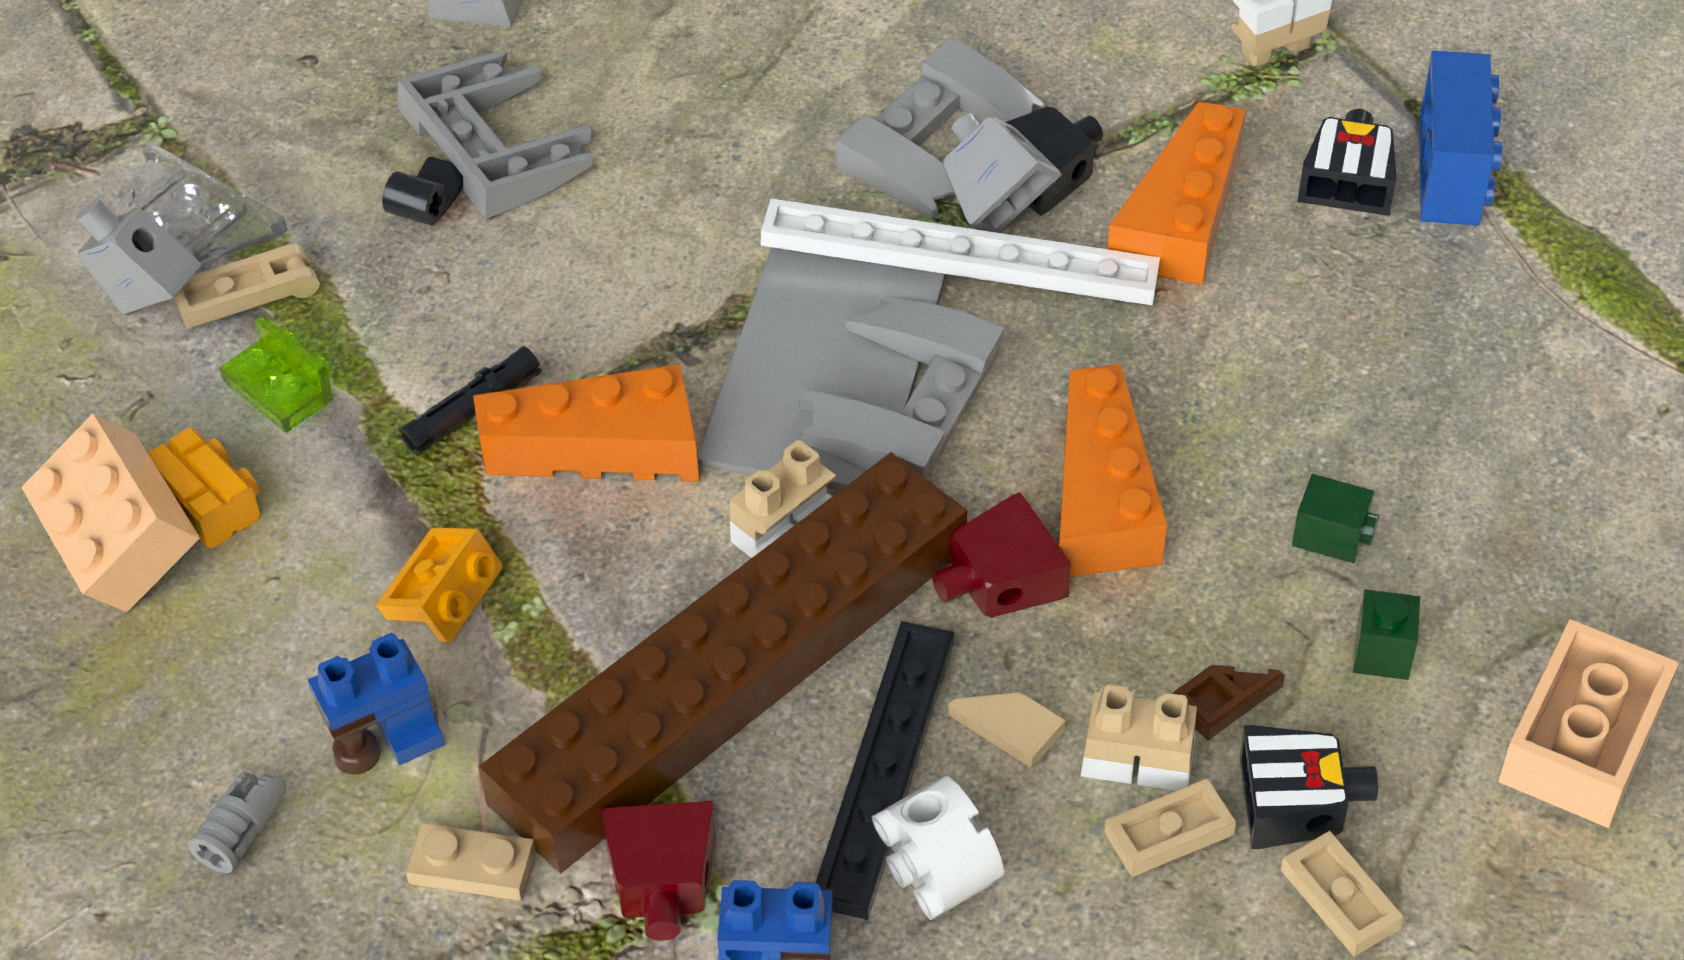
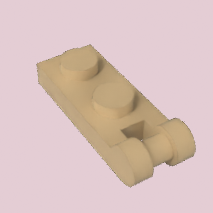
M289 244L195 274L176 294L174 300L186 329L291 295L297 298L310 297L317 292L320 283L314 270L308 267L309 258L304 248L299 244Z

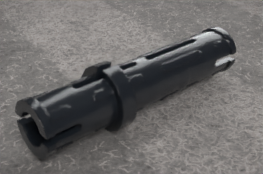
M522 346L490 369L483 367L475 373V379L438 402L416 419L399 428V433L402 434L401 439L414 455L419 456L434 443L476 416L474 395L518 388L541 374L542 370L539 368V361L530 349Z

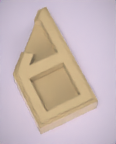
M1021 692L956 698L948 704V716L1030 768L1035 766L1065 732V719Z

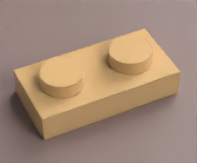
M1206 778L1106 819L1104 833L1130 876L1134 877L1235 834L1236 821L1209 779Z
M421 823L406 869L408 883L411 885L522 901L536 853L534 839Z
M1330 831L1283 857L1282 873L1353 957L1401 930L1404 916Z

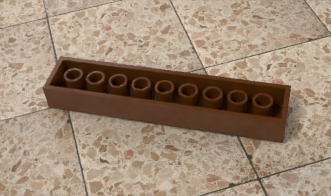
M890 452L480 764L478 768L486 804L520 837L534 839L536 852L561 874L605 839L601 808L648 805L932 579V573L951 564V535L957 528L967 523L968 511Z

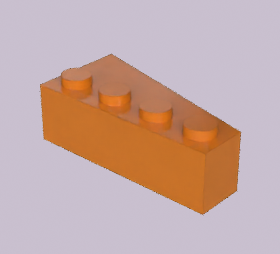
M1198 101L1109 224L1108 250L1160 257L1157 276L1203 285L1241 152L1246 110Z
M680 364L473 396L486 475L554 477L557 471H575L580 473L582 478L602 479L603 472L633 473L634 480H655L656 474L680 475L681 481L699 482L696 440Z
M1121 364L1070 370L1059 547L1071 563L1070 577L1163 565L1167 523Z

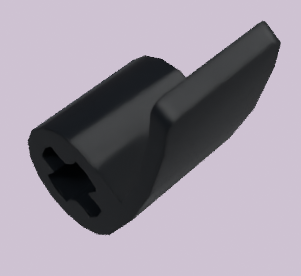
M428 157L417 176L399 171L392 173L383 191V209L390 214L434 225L447 212L463 188V175L453 163Z

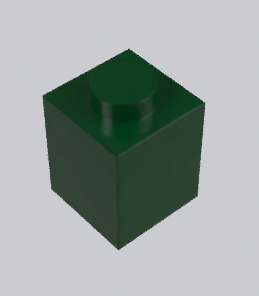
M1311 474L1297 512L1292 546L1354 564L1361 543L1371 546L1376 532L1379 515L1370 512L1374 491Z
M1364 589L1356 627L1353 673L1409 680L1418 642L1421 596Z

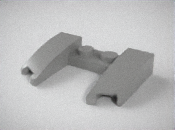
M949 37L922 62V76L875 119L864 114L836 140L837 168L924 215L935 218L938 217V208L934 200L948 195L957 196L943 163L919 146L958 109L967 113H975L982 121L993 116L1003 122H1007L1044 108V103L1002 68L980 53Z
M503 50L398 79V110L419 136L429 133L463 175V192L485 219L518 208L553 191L590 168L593 162V153L581 154V146L591 142V128L588 125L506 148L484 122L479 113L491 109L541 82L542 71L533 64L515 73L503 68L507 62V52Z
M892 297L881 299L880 308L865 316L856 312L846 320L845 330L925 363L929 367L901 414L859 400L803 389L799 399V410L812 411V426L801 428L800 440L865 470H868L892 452L927 479L998 355L1005 327L972 314L940 305Z

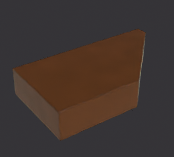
M1210 665L1171 694L1184 695L1188 699V705L1197 706L1195 729L1204 738L1210 740L1283 687L1285 675L1280 670L1268 669L1267 674L1236 672L1234 666Z

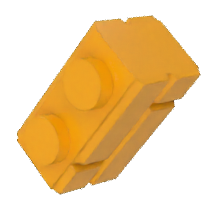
M189 427L172 437L168 445L161 444L148 452L199 535V540L207 548H215L232 537L235 530L240 532L259 519L260 511L255 497L260 494L257 482L244 467L236 471L230 465V458L217 439L211 438L206 441L195 429Z

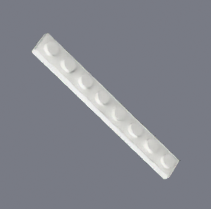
M772 198L770 199L761 229V246L1153 305L1160 257Z

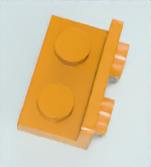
M431 528L376 606L386 620L425 622L440 642L450 643L502 570V563L478 529Z

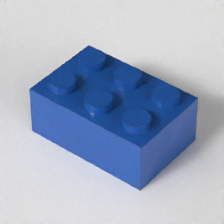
M1448 51L1431 52L1418 121L1420 222L1479 226L1483 206H1492L1495 180L1494 177H1490L1491 171L1500 170L1503 146L1502 142L1494 141V137L1499 135L1501 108L1493 107V104L1497 103L1499 94V75L1491 74L1490 54Z

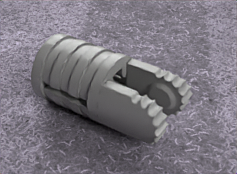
M242 772V774H239L234 783L232 782L224 795L216 803L215 808L210 811L206 820L199 826L197 833L188 841V848L192 855L203 865L216 872L231 873L237 865V861L245 854L246 848L250 847L255 840V836L260 833L276 810L277 805L283 799L287 787L285 785L286 780H282L280 776L275 775L262 776L261 780H259V777H256L254 773Z

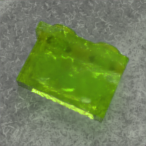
M262 316L254 321L259 340L220 366L219 369L222 380L281 430L288 433L334 400L329 381L332 373L329 365L320 354L315 351L309 353L298 344L290 330L284 326L278 328L266 317Z

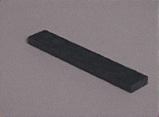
M904 621L900 623L816 879V883L821 890H832V912L865 920L869 919L886 865V857H888L891 846L888 847L876 831L872 816L905 798L908 794L954 646V632Z

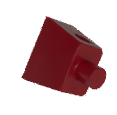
M1019 492L957 528L951 535V566L932 573L934 588L944 603L969 593L982 614L992 618L1069 597L1071 563L1022 493Z
M698 801L601 808L606 848L622 916L627 918L644 917L645 934L653 940L664 941L677 937L681 932L680 915L700 913L706 908L716 841L713 802Z

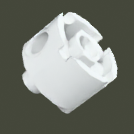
M948 776L927 784L872 816L873 824L879 836L888 847L891 846L894 852L886 857V862L892 875L902 888L913 884L916 900L930 920L935 919L991 886L993 882L1004 875L1002 858L988 827L981 831L979 830L972 818L979 813L962 788Z

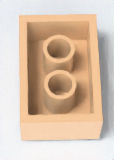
M94 413L21 487L82 594L125 612H128L200 539L137 435Z
M1569 619L1511 739L1499 783L1609 828L1664 706L1679 662Z

